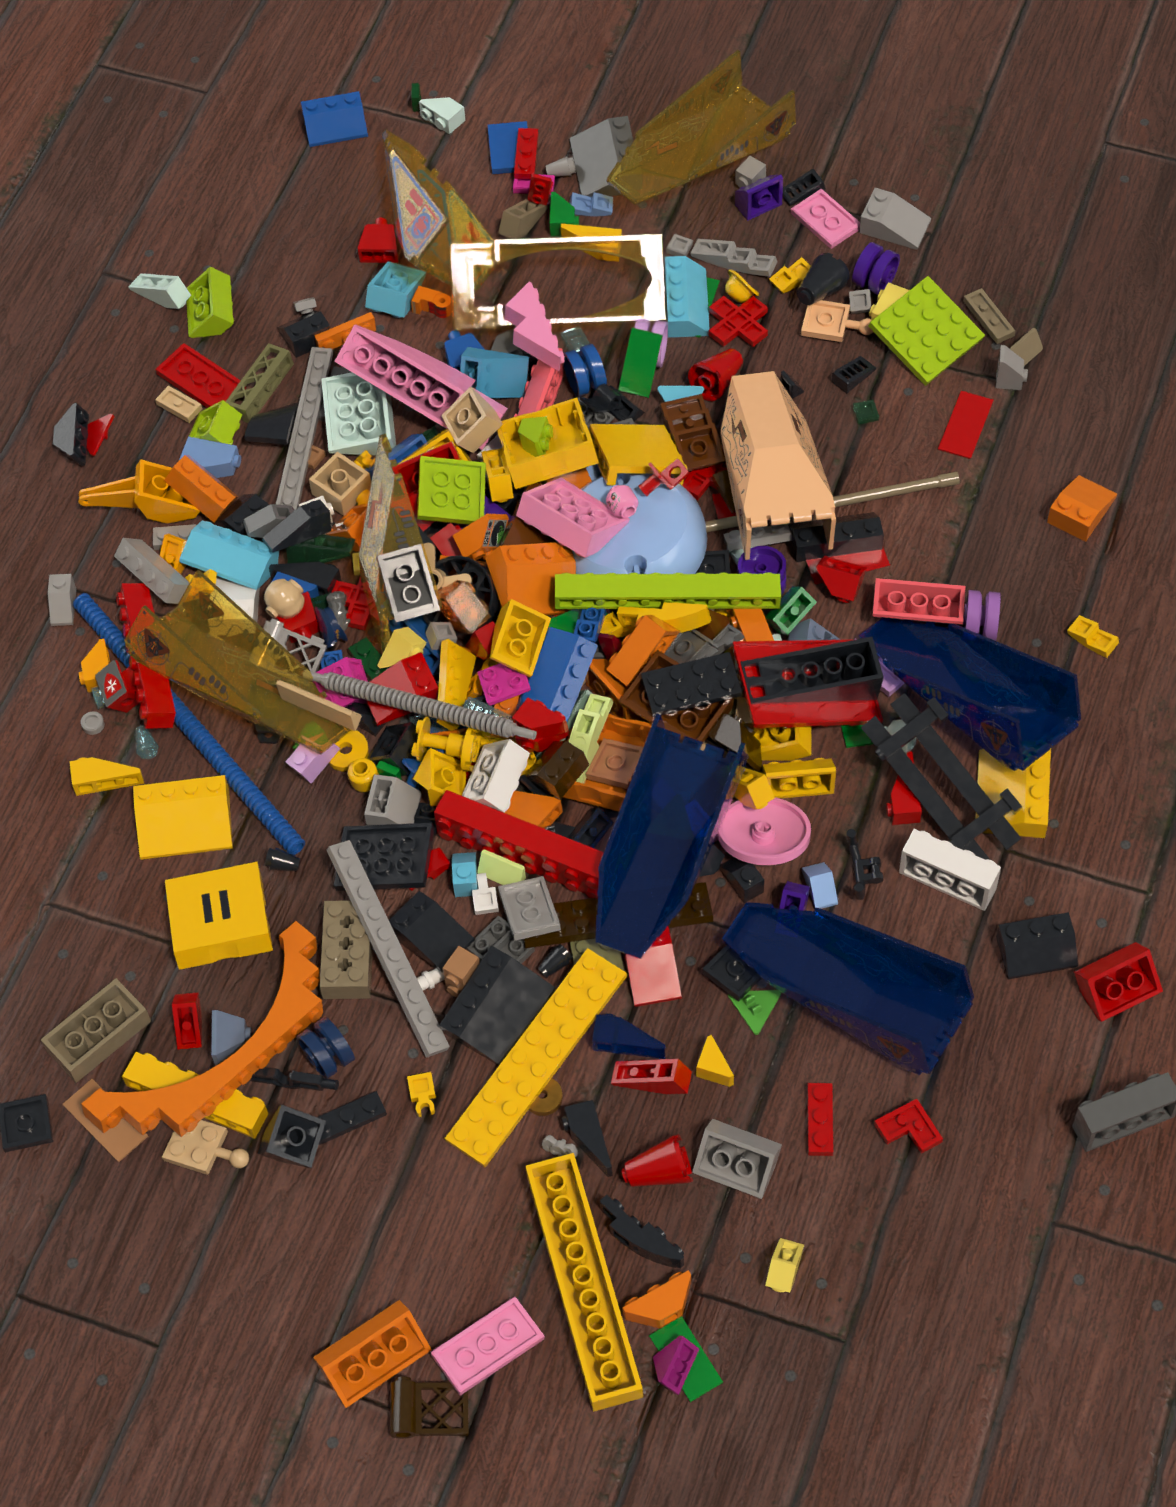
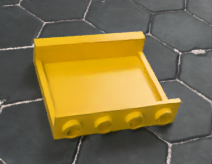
M590 424L589 433L599 463L597 465L607 485L616 484L617 473L653 474V470L648 465L650 462L662 472L672 462L679 459L687 469L681 454L677 451L676 444L671 439V434L668 433L664 425ZM678 467L674 468L670 474H674L675 478H677L681 473V469Z

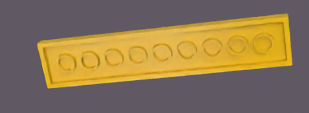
M587 948L445 1137L446 1142L485 1168L626 979L627 973Z

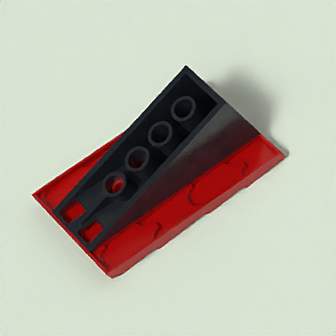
M873 637L854 640L733 642L734 655L754 728H792L819 725L854 726L864 725L874 716L881 723L883 722L878 704V696L884 676Z

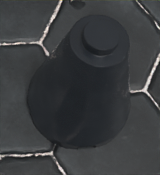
M822 253L814 259L797 290V297L800 302L805 305H812L841 291L847 286L850 274L846 264L840 258L837 260L832 257L833 254Z

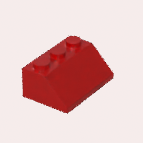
M452 441L392 467L396 478H401L398 482L404 495L418 490L419 460L421 456L462 460Z
M1137 942L1074 972L1082 996L1100 1022L1163 992L1150 949Z

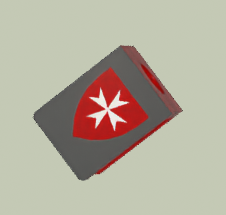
M113 660L100 670L95 677L106 707L127 713L139 704L136 701L137 686L133 685L134 670H130L129 666L121 672L116 660Z

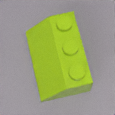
M209 267L187 287L191 294L186 300L189 337L221 335L234 324L232 287L229 275Z

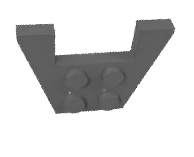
M730 624L713 640L693 629L679 633L665 652V655L680 664L719 655L732 647L733 642L741 641L744 635Z

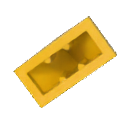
M710 1035L706 1039L696 1067V1077L730 1087L734 1085V1074L714 1038Z

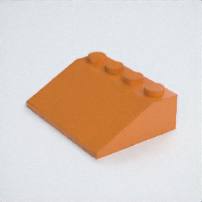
M558 542L503 545L485 557L502 607L510 599H513L544 615L563 614L572 610L555 609V574H576V561L570 548L562 546Z

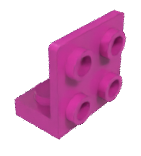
M345 657L316 672L323 675L324 673L333 672L368 682L361 660ZM313 681L317 696L342 707H346L354 702L367 704L365 699L325 689L321 683Z
M501 663L477 672L488 706L531 690L528 676Z

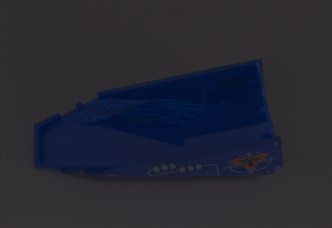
M883 617L858 635L859 639L873 637L878 659L894 675L927 702L935 697L948 713L949 721L1003 766L1016 771L1020 769L1024 771L1035 760H1038L1050 748H1053L1065 736H1068L1079 727L1077 721L1081 720L1077 674L952 623L948 625V628L935 626L934 622L927 621V625L913 623V620Z
M656 714L598 867V911L596 916L595 942L639 959L643 958L689 900L740 784L748 759L746 744L742 742L738 752L728 751L726 758H723L725 749L707 743L704 751H702L703 742L687 736L684 737L682 743H679L681 734L666 730L662 717L659 714Z
M746 902L722 938L723 943L772 987L901 1067L918 1075H921L922 1072L926 1074L932 1072L939 1060L936 1056L941 1057L951 1041L949 1037L954 1036L962 1023L961 1018H965L973 1005L971 1001L974 999V994L965 965L821 908H815L814 911L798 910L797 906H791L790 909L774 908L773 904Z

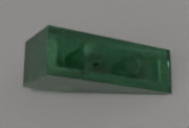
M320 535L287 547V562L326 563L351 555L356 540L353 538Z

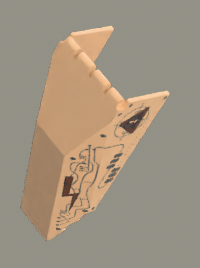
M774 371L732 376L721 427V439L745 560H750L751 528L767 526V520H770L771 526L789 524L790 517L793 518L794 523L812 521V515L814 514L816 520L822 519L828 550L833 549L836 525L835 504L806 419Z

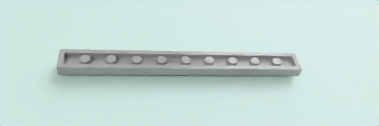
M311 348L276 504L290 505L294 510L300 504L308 461L323 402L321 379L327 378L329 375L333 357V350L330 348Z
M350 840L329 846L327 853L426 1058L447 1051L450 1046Z

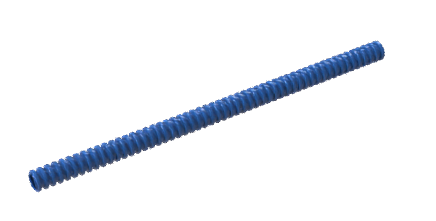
M83 593L77 596L73 602V607L88 622L92 629L96 631L97 635L101 639H105L108 647L116 654L124 666L128 668L131 655L126 652L127 638L123 636V633H121L89 594ZM171 689L176 711L175 724L191 740L200 753L204 755V758L212 764V767L216 769L220 776L225 775L228 785L245 802V805L257 816L258 820L266 826V829L270 831L275 839L279 841V844L283 845L287 853L292 855L299 853L305 846V840L292 828L291 824H288L284 816L263 795L254 782L246 776L241 767L234 762L233 758L217 743L213 735L205 729V726L201 724L197 717L193 715L184 702Z

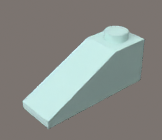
M141 273L129 286L131 291L166 308L179 309L186 304V300L191 296L179 276Z

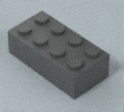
M1168 1072L1162 1075L1156 1073L1142 1083H1130L1124 1090L1119 1092L1110 1091L1099 1100H1087L1080 1104L1072 1127L1085 1152L1174 1118L1176 1115V1085Z

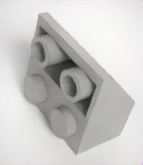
M374 774L364 814L366 825L414 823V817L422 795L421 791L397 777Z

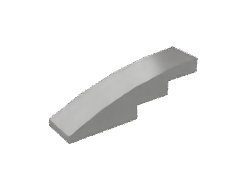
M697 239L690 253L692 257L707 263L752 275L770 277L777 264L776 256L757 255L755 249L736 247L734 241Z

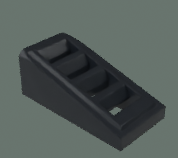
M811 169L783 187L782 196L792 206L805 200L818 190L822 189L824 191L826 188L820 176L814 169ZM792 192L795 196L791 198L788 193Z
M859 356L832 373V383L847 394L872 374L876 367L862 356Z

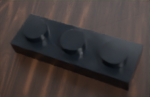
M377 1091L317 1117L326 1120L319 1145L386 1116V1110Z

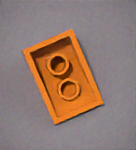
M1079 475L1056 498L1050 507L1047 523L1086 542L1116 499L1117 493Z

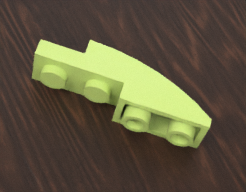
M590 694L584 710L579 709L569 738V743L584 752L589 766L599 748L597 741L613 705L611 698ZM589 766L576 782L585 783L587 778L586 772Z

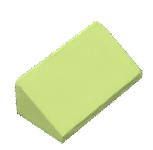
M482 850L478 874L486 873L488 879L502 885L526 879L524 866L490 851Z

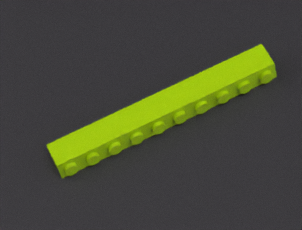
M724 572L719 574H555V609H618L619 607L662 609L664 602L704 604L708 606V609H780V574L770 572L763 574L747 572L741 574H728Z

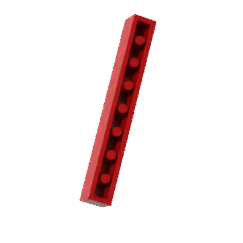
M122 583L121 590L116 595L117 606H121L119 615L120 621H124L123 636L131 641V643L126 641V652L131 655L129 666L130 670H134L133 685L137 686L136 701L141 704L139 709L140 719H144L145 729L173 728L176 711L164 663L165 660L162 655L154 656L151 659L147 658L145 655V640L138 634L147 628L153 630L150 632L155 637H159L149 587L144 583Z

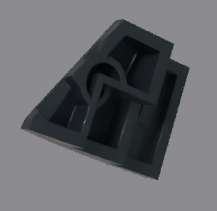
M299 402L254 415L248 423L245 441L287 445L290 432L292 433Z

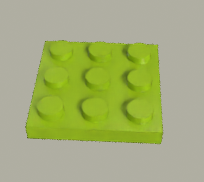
M421 456L419 460L417 519L471 524L484 516L486 463Z

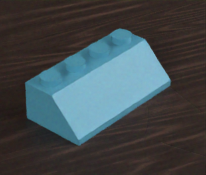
M686 256L665 257L668 338L694 337L695 335L709 336L706 268Z
M202 520L191 530L179 562L205 572L209 569L214 570L219 577L258 590L271 577L269 566L271 564H278L279 551L272 553L264 542Z

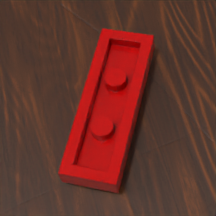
M518 128L514 170L515 179H531L532 174H535L539 136L537 128Z
M808 1083V1156H833L832 1083Z

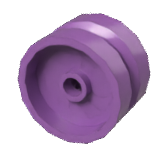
M968 590L963 616L964 639L976 640L979 628L982 626L984 641L996 642L1000 614V592L989 591L985 597V604L982 605L981 592L978 590Z

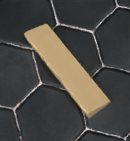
M277 680L276 685L283 700L353 731L357 729L362 717L361 714L290 683Z

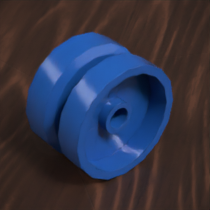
M593 344L581 346L579 353L575 350L563 353L564 371L569 385L577 397L588 394L590 387L595 391L601 384H607L603 363Z

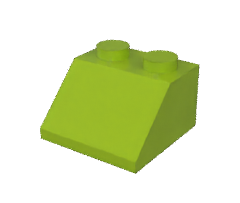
M222 400L199 412L189 437L232 445V438L240 427L239 422L242 414Z

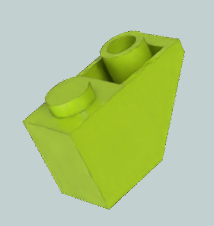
M547 416L522 419L518 434L523 449L534 457L544 455L549 450V442L553 437V427L549 425Z

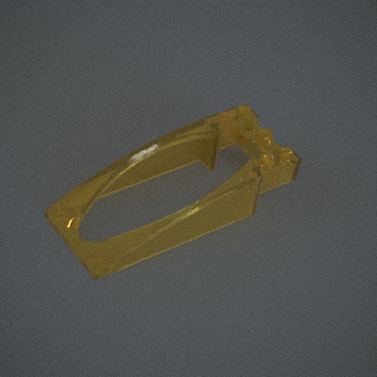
M662 235L494 240L493 243L451 244L449 246L453 331L516 328L517 326L505 320V312L502 311L501 304H497L495 307L474 306L473 268L494 267L519 256L551 250H583L625 258L643 265L650 271L652 276L651 285L640 296L599 313L576 318L549 319L551 327L636 322L638 318L649 319V321L665 320Z

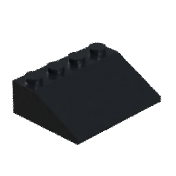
M491 946L439 1026L445 1035L499 1066L547 1003L556 988L513 957Z

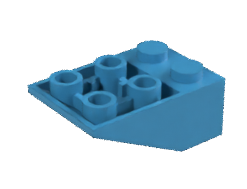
M467 347L461 355L460 372L475 379L476 381L472 387L490 398H520L526 394L525 386L528 377L529 357Z

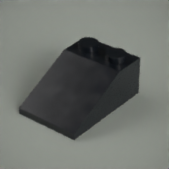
M418 891L389 919L398 941L441 972H443L444 965L458 946L466 949L475 941L474 937L437 902L421 891Z

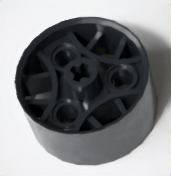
M449 556L437 561L435 567L444 571L446 576H449L448 572L452 569H455L457 574H469L471 578L477 574L478 580L474 585L471 582L469 593L465 598H468V602L475 607V612L477 611L479 614L475 615L473 621L469 623L468 615L471 614V611L465 604L463 615L456 620L452 614L459 608L456 609L450 600L447 602L448 606L443 601L440 602L438 595L446 591L441 589L435 591L440 611L422 615L428 625L430 622H444L449 613L454 618L451 622L454 631L458 628L460 632L455 633L457 638L469 640L474 631L494 621L496 624L502 606L488 565L464 556ZM431 574L433 586H436L439 579L437 575ZM486 593H490L489 606H484ZM455 597V598H453V600H454V601L456 602V604H457L458 598ZM462 598V599H461L460 606H461V604L463 603V601H464L465 598Z

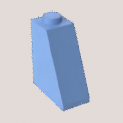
M188 437L180 459L184 455L191 456L216 478L234 475L236 467L239 468L241 464V455H239L237 446Z

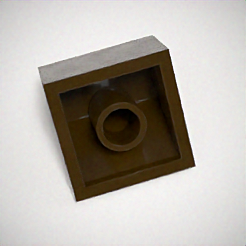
M724 713L708 735L730 756L740 762L744 761L746 766L761 773V743L754 736L756 732L747 725H744L745 721L734 714L731 717Z
M554 741L525 776L561 799L587 769L589 763L584 752L567 741Z

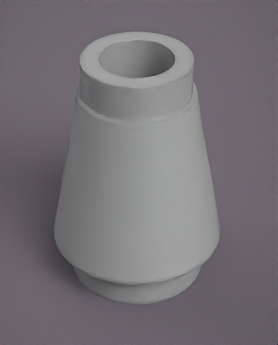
M566 156L546 165L547 175H555V177L572 176V174L576 173L573 157L568 158Z

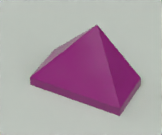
M678 1336L653 1356L658 1382L674 1394L679 1395L699 1348L684 1336Z

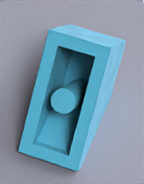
M476 852L457 853L452 856L455 897L473 896L472 890L478 889Z

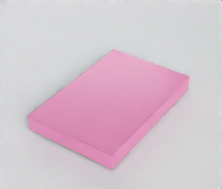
M822 189L791 208V214L830 249L860 230V222Z

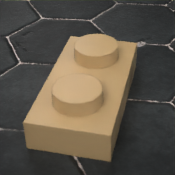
M167 386L155 399L158 406L188 423L202 410L201 403L170 386Z

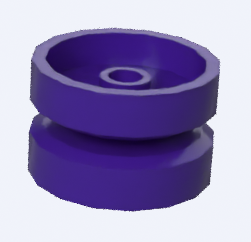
M874 242L869 243L862 251L855 265L852 275L853 284L860 288L868 286L871 293L879 295L880 290H884L888 283H892L900 262L899 254L891 250L884 252L882 246Z
M756 546L750 548V560H745L744 553L741 554L738 560V574L745 572L751 574L767 572L780 574L781 595L786 589V560L781 552L769 546Z

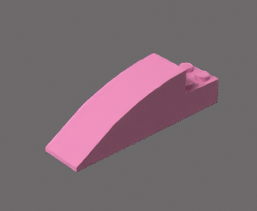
M358 325L353 326L334 361L446 429L448 427L441 415L469 387H472L476 381L457 369L415 348ZM476 390L495 409L501 420L508 408ZM491 436L479 447L481 450L485 448Z

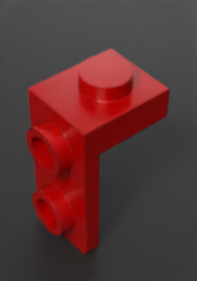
M532 174L527 200L535 204L547 206L553 187L552 179Z

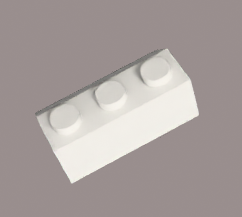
M510 739L484 745L462 796L505 813L511 804L512 794L519 785L518 780L521 773L527 766V759L530 753Z

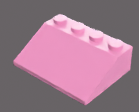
M563 478L524 492L516 514L526 524L534 526L542 534L552 537L560 545L570 548L578 556L584 558L600 551L630 520L629 518L616 517L608 505Z

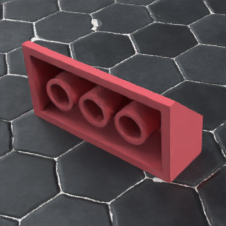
M538 359L537 364L532 366V378L526 383V394L520 399L519 413H515L514 417L536 412L554 404L564 377V363L560 364V370L558 371Z
M876 578L873 617L963 624L966 586Z

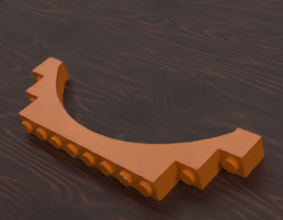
M297 921L279 935L280 948L285 954L280 989L263 1023L238 1051L205 1073L168 1087L125 1093L104 1092L99 1088L81 1103L84 1116L103 1133L107 1132L110 1128L116 1127L122 1118L142 1135L148 1130H153L160 1120L165 1122L180 1137L187 1132L193 1131L199 1121L205 1116L211 1115L215 1111L216 1106L223 1100H228L240 1085L246 1084L256 1071L267 1066L273 1056L283 1052L289 1042L305 1031V1028L312 1022L315 1023L321 1018L323 1014L322 1000L311 992L320 982L319 968L308 960L317 951L316 937Z

